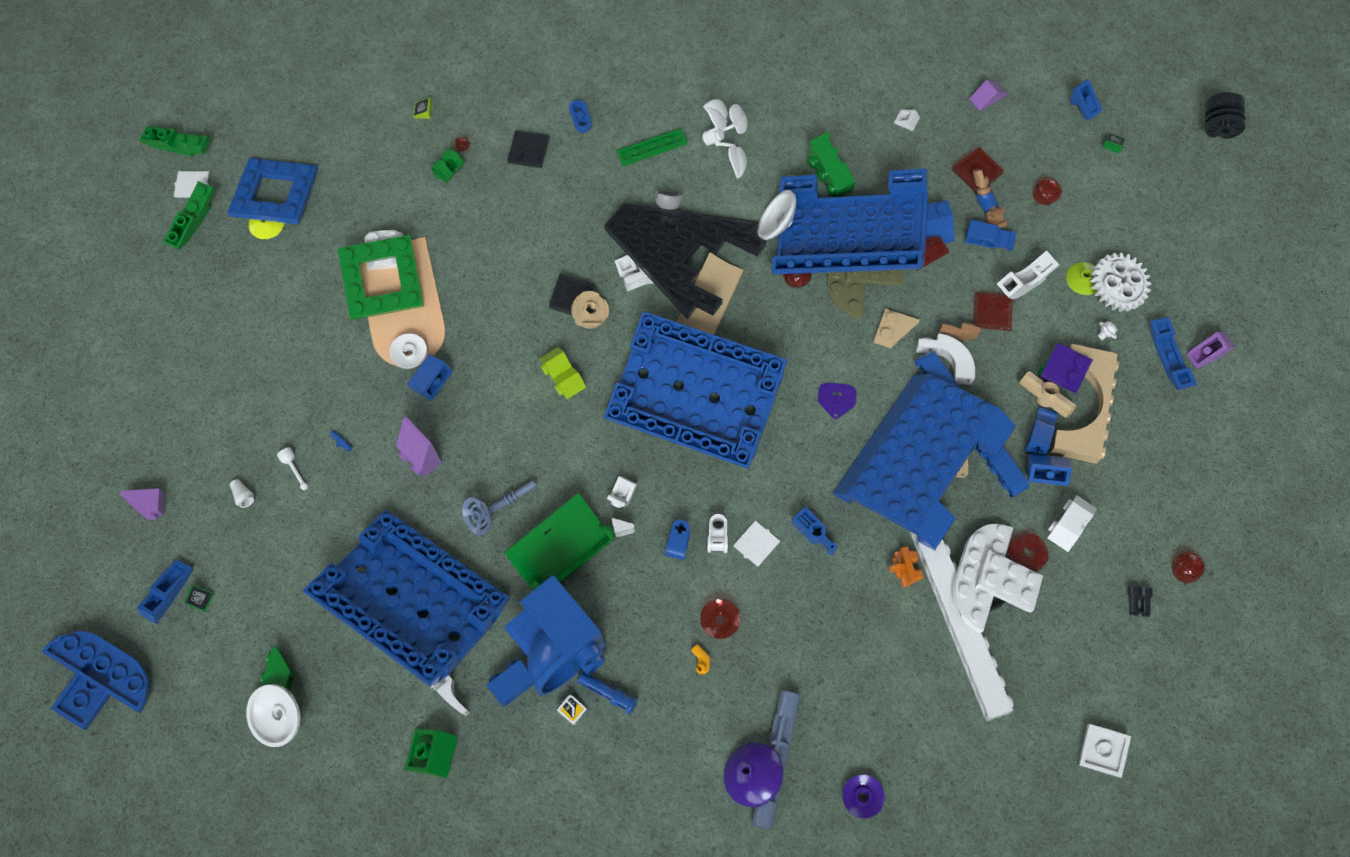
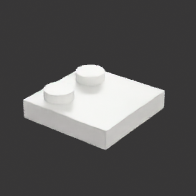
M1087 724L1078 765L1122 778L1131 736Z

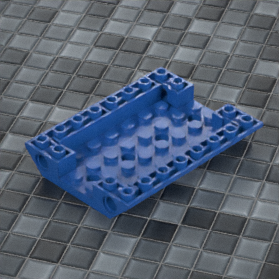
M643 311L630 345L632 349L620 383H616L604 419L749 469L781 385L787 359ZM642 369L649 371V375L645 379L639 378V372ZM677 381L684 383V388L681 391L674 389V384ZM711 394H718L720 400L717 403H711L709 401ZM754 406L756 408L755 414L752 416L745 413L746 407Z
M385 510L359 535L360 543L337 566L331 562L303 589V593L431 687L444 681L499 618L510 597L391 512ZM360 566L367 568L364 573L356 571ZM389 589H396L398 591L395 595H388L386 593ZM425 611L429 615L426 618H420L417 614ZM457 634L460 636V639L458 641H451L449 636Z

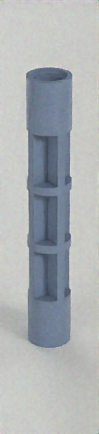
M788 691L780 692L777 706L778 713L775 715L769 747L779 755L782 761L783 771L786 766L801 697L796 693ZM780 789L771 801L762 806L755 807L751 825L756 827L762 826L764 829L772 830Z

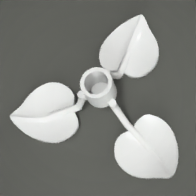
M718 99L711 100L703 107L708 112L715 127L703 133V141L706 145L715 144L716 146L730 147L728 150L729 159L735 175L739 179L746 169V155L741 147L721 141L724 139V131L735 127L738 134L746 132V115L740 105H732L729 109V116L733 124L726 127L728 113L724 103Z

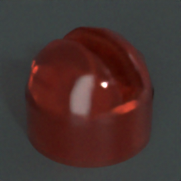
M457 137L455 139L456 150L466 151L470 147L468 139Z

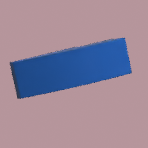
M176 559L149 588V595L137 606L139 614L157 624L187 582L193 569Z

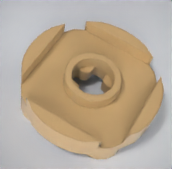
M582 292L573 301L571 312L578 326L593 329L601 326L609 315L608 303L597 292ZM588 306H591V309H594V312H592V314L586 311Z

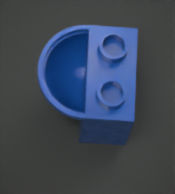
M553 575L520 601L524 610L505 626V630L528 657V673L534 685V690L539 696L555 691L582 669L587 675L592 674L606 661V658L602 655L606 650L601 631Z

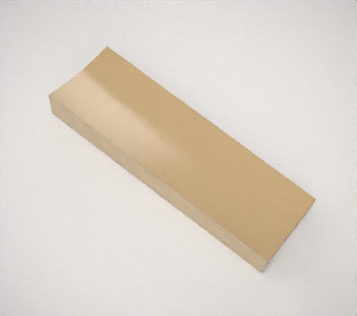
M709 253L694 285L722 298L723 303L714 316L696 308L689 319L680 314L677 323L715 335L744 270Z

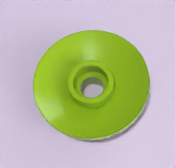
M1087 262L1073 264L1066 273V281L1069 287L1082 295L1096 293L1097 289H1092L1095 283L1090 282L1094 278L1091 273L1095 270V265Z

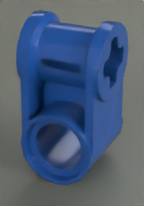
M677 520L673 523L666 545L665 556L685 560V552L688 549L690 527L686 521ZM683 527L684 531H682L681 534H678V530H680V528Z

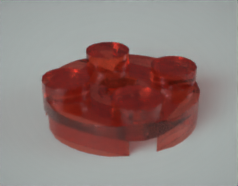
M1036 534L1019 535L1012 540L1008 547L1007 557L1009 560L1034 572L1040 571L1049 559L1046 544ZM1025 549L1032 551L1033 554L1030 559L1028 556H1023Z

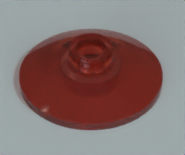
M715 599L703 607L700 614V624L708 636L715 639H726L738 630L740 613L732 602L725 599ZM718 617H722L724 619V622L722 624H718L716 622V619Z

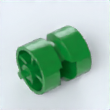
M446 149L440 156L441 160L437 159L430 168L436 175V179L440 178L448 183L455 176L454 172H458L464 166V161L459 156V152L456 153L451 149Z

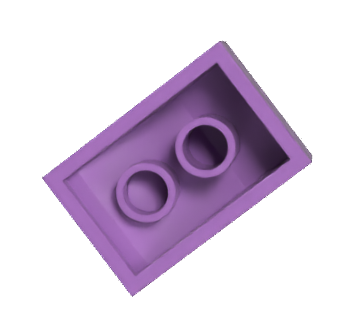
M405 417L402 421L396 445L400 451L398 455L404 462L409 461L412 464L410 468L417 476L421 474L425 478L442 462L432 443Z

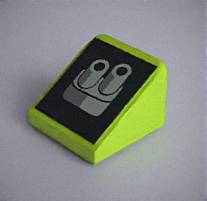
M431 98L415 102L413 118L431 119L433 105Z

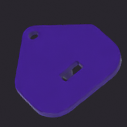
M824 383L819 387L818 403L833 419H839L855 406L856 390L853 386L847 384ZM833 392L842 393V395L839 396V394H836V396H834Z

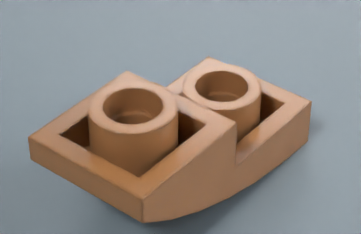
M962 323L960 329L952 324H942L939 334L948 335L956 340H972L978 337L981 328L972 323Z

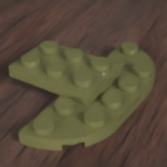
M903 270L828 272V294L832 302L843 313L862 319L864 283L902 286Z

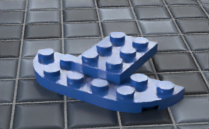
M75 631V633L55 638L41 651L76 673L51 709L78 727L87 730L110 696H113L138 713L143 711L149 695V680L144 667L135 658L103 638L90 632Z

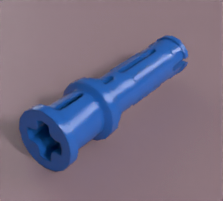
M585 672L578 679L579 684L610 701L612 706L624 709L628 715L633 712L638 703V698H632L623 693L622 689L616 690L597 678L587 675Z

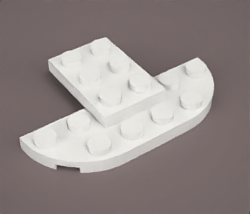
M1003 524L983 526L969 537L964 546L953 582L952 596L954 605L957 604L962 620L978 633L984 631L993 596L1029 613L1034 611L1043 575L1005 558L1013 528Z

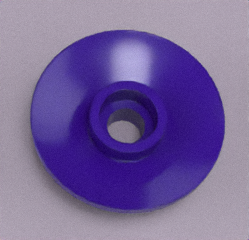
M857 775L845 784L842 800L850 814L857 818L867 819L874 817L881 811L885 802V793L883 787L875 778L868 775ZM864 793L867 796L866 801H861L859 794Z

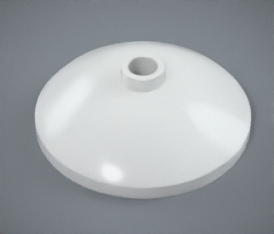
M785 190L781 192L767 206L758 225V236L764 240L772 239L791 225L796 209V196L792 191Z
M276 684L262 686L251 695L247 704L246 715L249 728L255 738L262 744L270 747H279L289 743L297 734L300 725V711L293 695L284 687Z

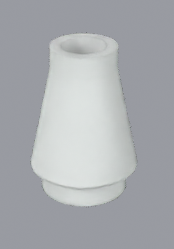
M239 479L233 480L230 483L236 505L246 508L254 502V494Z

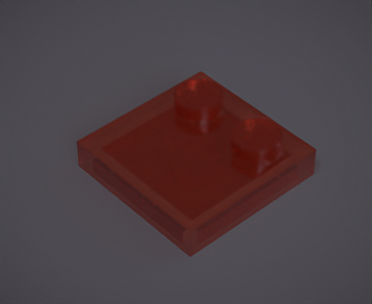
M980 147L952 168V171L975 193H977L978 186L975 184L973 170H982L983 176H988L989 183L987 185L1003 175L1004 172Z
M975 292L973 324L981 329L1011 331L1013 299H1010L1007 295Z

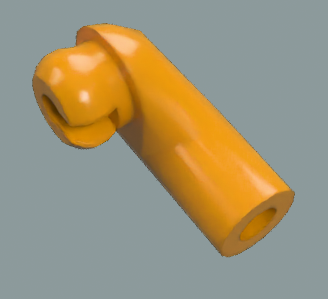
M697 644L691 650L698 658L696 671L699 674H706L710 669L711 657Z

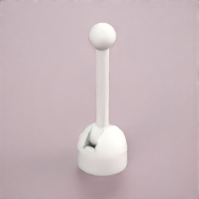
M288 447L278 452L277 457L282 463L290 465L301 484L300 488L307 490L308 484L304 483L292 463L295 457L292 449Z

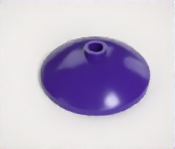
M753 742L740 746L730 755L724 768L723 779L727 793L735 802L746 807H759L768 803L781 788L784 775L782 761L779 755L765 744ZM749 768L750 772L746 775L745 771Z

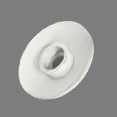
M403 334L392 342L389 350L390 358L400 368H414L420 365L427 355L426 343L416 334Z

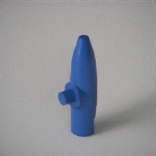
M330 431L331 436L337 442L335 445L337 448L341 446L348 452L353 449L341 435Z

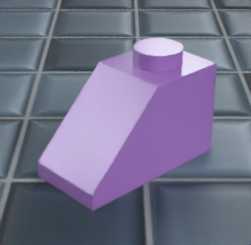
M1216 332L1186 353L1195 368L1199 369L1223 357L1236 348L1226 332Z
M160 488L120 491V495L146 519L155 520L158 516H164L166 494Z

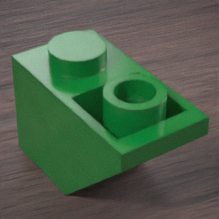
M272 646L271 652L266 657V669L260 677L261 687L276 684L290 692L295 673L283 652L277 647Z

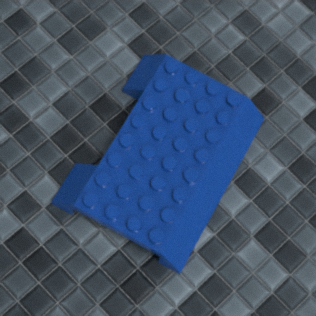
M927 168L889 171V195L819 198L817 175L781 177L780 193L785 190L792 191L796 196V209L791 225L779 234L777 256H773L771 273L798 274L922 269L925 263L928 214Z
M931 374L914 375L832 494L848 504L854 500L917 535L919 543L935 551L956 519L939 502L978 442L979 449L996 457L1016 425L999 407Z

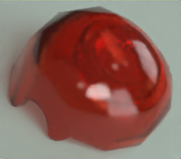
M1053 178L1041 179L1032 191L1034 200L1045 206L1057 202L1062 194L1061 185Z
M812 273L783 274V277L789 287L801 288L811 281Z
M1192 551L1182 552L1172 562V573L1177 580L1183 583H1194L1204 574L1205 562L1198 554Z

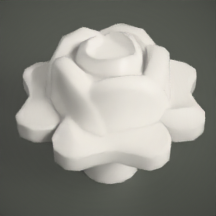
M1110 321L1099 323L1101 325V332L1097 336L1101 340H1104L1106 337L1117 338L1115 333L1118 329H1116L1113 323Z

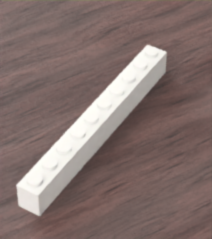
M910 532L985 720L989 721L1011 713L1014 706L1013 701L1004 690V679L997 673V663L995 658L990 656L988 651L989 643L986 637L970 628L960 617L962 615L957 604L954 605L952 588L958 568L956 563L951 561L948 544H944L942 539L934 551L919 543L917 535Z

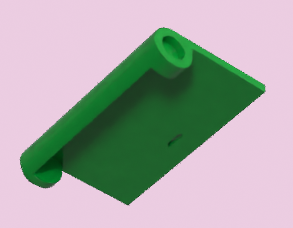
M577 493L503 553L531 590L534 591L552 575L561 584L614 541L613 535H615V532L609 525L605 527L601 524L581 495Z

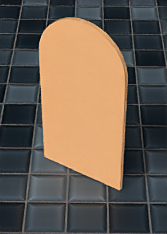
M425 237L412 240L424 307L368 317L375 350L382 359L392 365L395 364L390 358V346L397 337L403 334H416L420 336L427 346L426 357L429 354L435 356L445 339V324ZM367 263L360 264L366 298L402 291L398 268L367 271Z

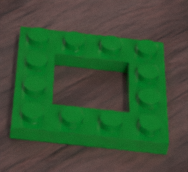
M411 235L337 248L351 321L424 307ZM396 258L402 291L366 298L360 264Z

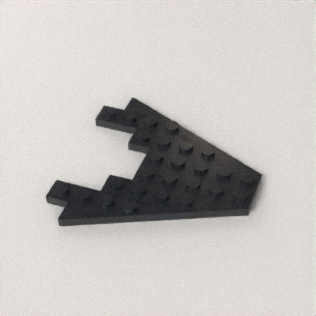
M628 203L621 205L605 224L604 229L687 319H689L696 308L714 316L723 303L722 298L693 284L699 277L700 271L686 264L700 246L717 253L724 243L727 242L758 257L767 244V240L754 235L759 225L755 221Z

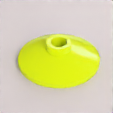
M250 219L249 221L250 232L259 239L273 238L284 227V223L262 222L263 220Z

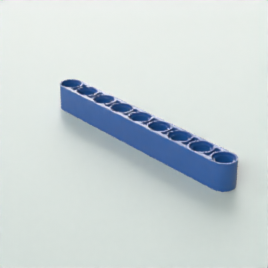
M930 351L915 360L916 367H919L922 371L921 374H931L960 388L934 351ZM979 442L977 443L976 451L981 458L984 457L987 462L986 465L991 472L997 475L999 478L997 480L1004 490L1007 489L1010 494L1009 497L1013 498L1029 488L1026 477L1004 447L994 457L979 449Z

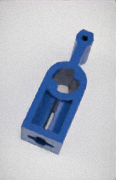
M970 220L965 242L988 248L1000 247L1012 251L1016 232L1001 230L999 226Z
M1039 407L1025 451L1036 455H1046L1054 433L1055 422L1058 416L1057 412Z
M806 507L793 517L792 524L809 542L813 544L821 543L827 549L829 555H833L836 552V544L825 536V526ZM818 530L820 535L814 536L813 531Z

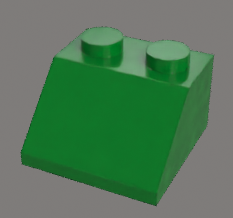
M415 729L404 771L447 778L451 770V761L456 749L458 736L439 730Z

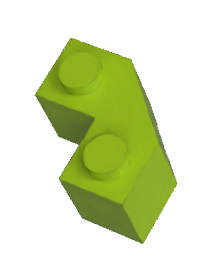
M559 347L539 358L542 363L540 365L542 372L545 376L548 374L554 382V388L559 396L563 395L566 399H569L586 388L578 371L571 366L564 351Z

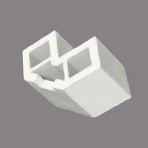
M1077 495L1073 501L1069 499L1063 507L1066 510L1059 522L1054 520L1048 529L1051 532L1048 539L1067 552L1077 541L1097 510L1096 507Z

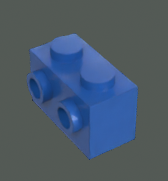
M429 354L407 385L415 393L432 401L453 370L445 362Z
M1029 454L1026 466V475L1029 482L1069 485L1072 466L1068 458Z
M521 660L508 664L502 674H495L489 679L490 683L487 684V687L503 708L533 686L528 670Z

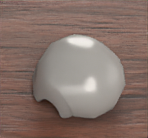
M665 190L656 191L655 194L656 204L660 208L668 210L677 209L681 205L683 198L680 192L674 194Z

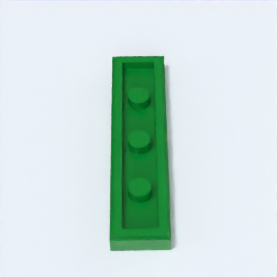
M682 128L616 150V154L622 167L687 145L688 141Z

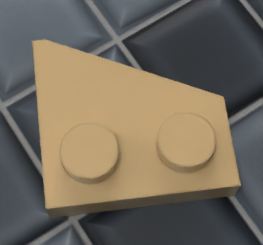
M885 309L873 343L892 348L910 330L916 327L920 320Z

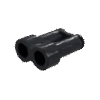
M1129 586L1130 615L1138 616V614H1141L1142 617H1151L1153 588ZM1138 599L1142 600V611H1138Z

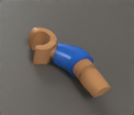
M973 170L975 184L978 186L976 198L978 204L986 213L987 223L997 225L1000 228L1007 226V222L1002 215L1005 213V210L999 207L993 190L990 188V185H987L989 183L988 176H983L982 170Z

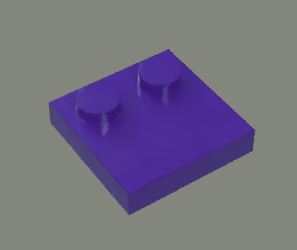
M1057 343L1040 377L1076 394L1093 359Z

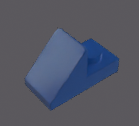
M1086 79L1073 89L1070 105H1079L1086 120H1090L1102 111L1089 79Z

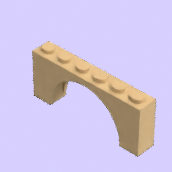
M1071 344L1070 349L1093 359L1085 378L1092 384L1097 393L1099 411L1095 421L1084 428L1073 431L1057 430L1053 435L1050 453L1097 464L1100 459L1104 458L1106 452L1103 444L1107 440L1109 432L1106 430V425L1109 424L1111 419L1109 406H1112L1114 395H1111L1116 385L1117 379L1114 378V374L1118 370L1119 361H1117V353Z

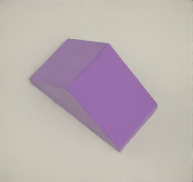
M986 80L969 100L979 111H982L1008 95V93L998 82Z

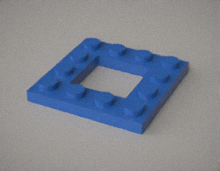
M249 158L228 209L229 217L299 225L317 176V165ZM262 178L293 181L285 204L254 201Z

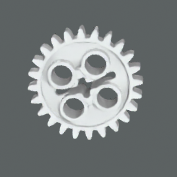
M1113 253L1111 256L1107 255L1094 266L1095 270L1091 273L1094 278L1090 282L1095 283L1092 289H1097L1098 291L1095 293V296H1101L1099 302L1106 301L1105 307L1112 305V310L1118 307L1119 312L1124 309L1128 312L1139 307L1148 298L1147 294L1151 290L1147 287L1151 285V282L1146 280L1150 275L1144 274L1147 269L1140 268L1142 262L1136 264L1137 258L1130 260L1129 254L1124 257L1123 253L1119 255Z

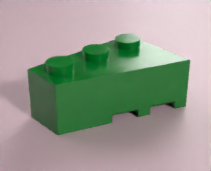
M826 132L810 141L807 164L817 172L818 180L824 182L829 195L842 197L854 190L856 181L846 163H841L836 154L839 150L837 147L833 148L829 141L831 136L829 132Z

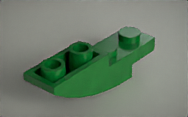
M145 126L139 139L141 143L156 149L194 157L195 154L204 155L211 141L208 136L178 133L175 129Z
M200 181L197 182L183 211L178 210L163 240L164 244L180 250L192 238L211 209L208 205L216 191L215 188Z

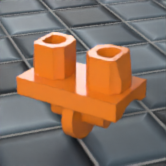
M902 547L900 551L894 553V558L892 559L893 566H890L888 569L890 573L896 572L897 578L901 579L903 588L909 587L923 579L922 570L914 569L912 564L918 561L917 551L909 550L908 547Z

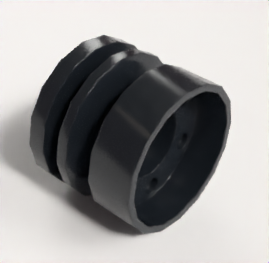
M1225 92L1213 95L1207 99L1205 103V130L1209 137L1218 138L1219 136L1224 139H1230L1244 132L1245 99L1240 94Z

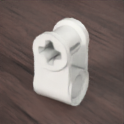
M715 514L710 518L708 553H711V551H724V553H727V519L722 514ZM720 521L724 526L717 529L713 526V523Z

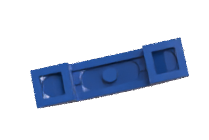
M1169 317L1151 321L1150 329L1153 342L1171 383L1177 390L1196 386L1197 383L1190 367L1186 368L1174 340L1175 331Z

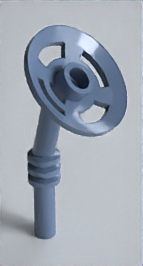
M532 480L518 490H512L511 494L504 495L503 499L489 507L479 498L470 497L466 499L462 506V516L465 524L476 535L486 534L491 526L490 514L506 505L510 506L511 502L515 503L514 500L518 501L519 497L534 489L537 485ZM472 502H475V503H476V504L472 505L471 508H469V507H470V504H471ZM470 515L472 516V519L477 523L476 526L471 521Z

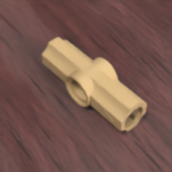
M1030 371L1025 374L1019 383L1037 396L1036 400L1039 405L1053 408L1066 419L1077 406L1059 393V387L1052 382L1045 383Z

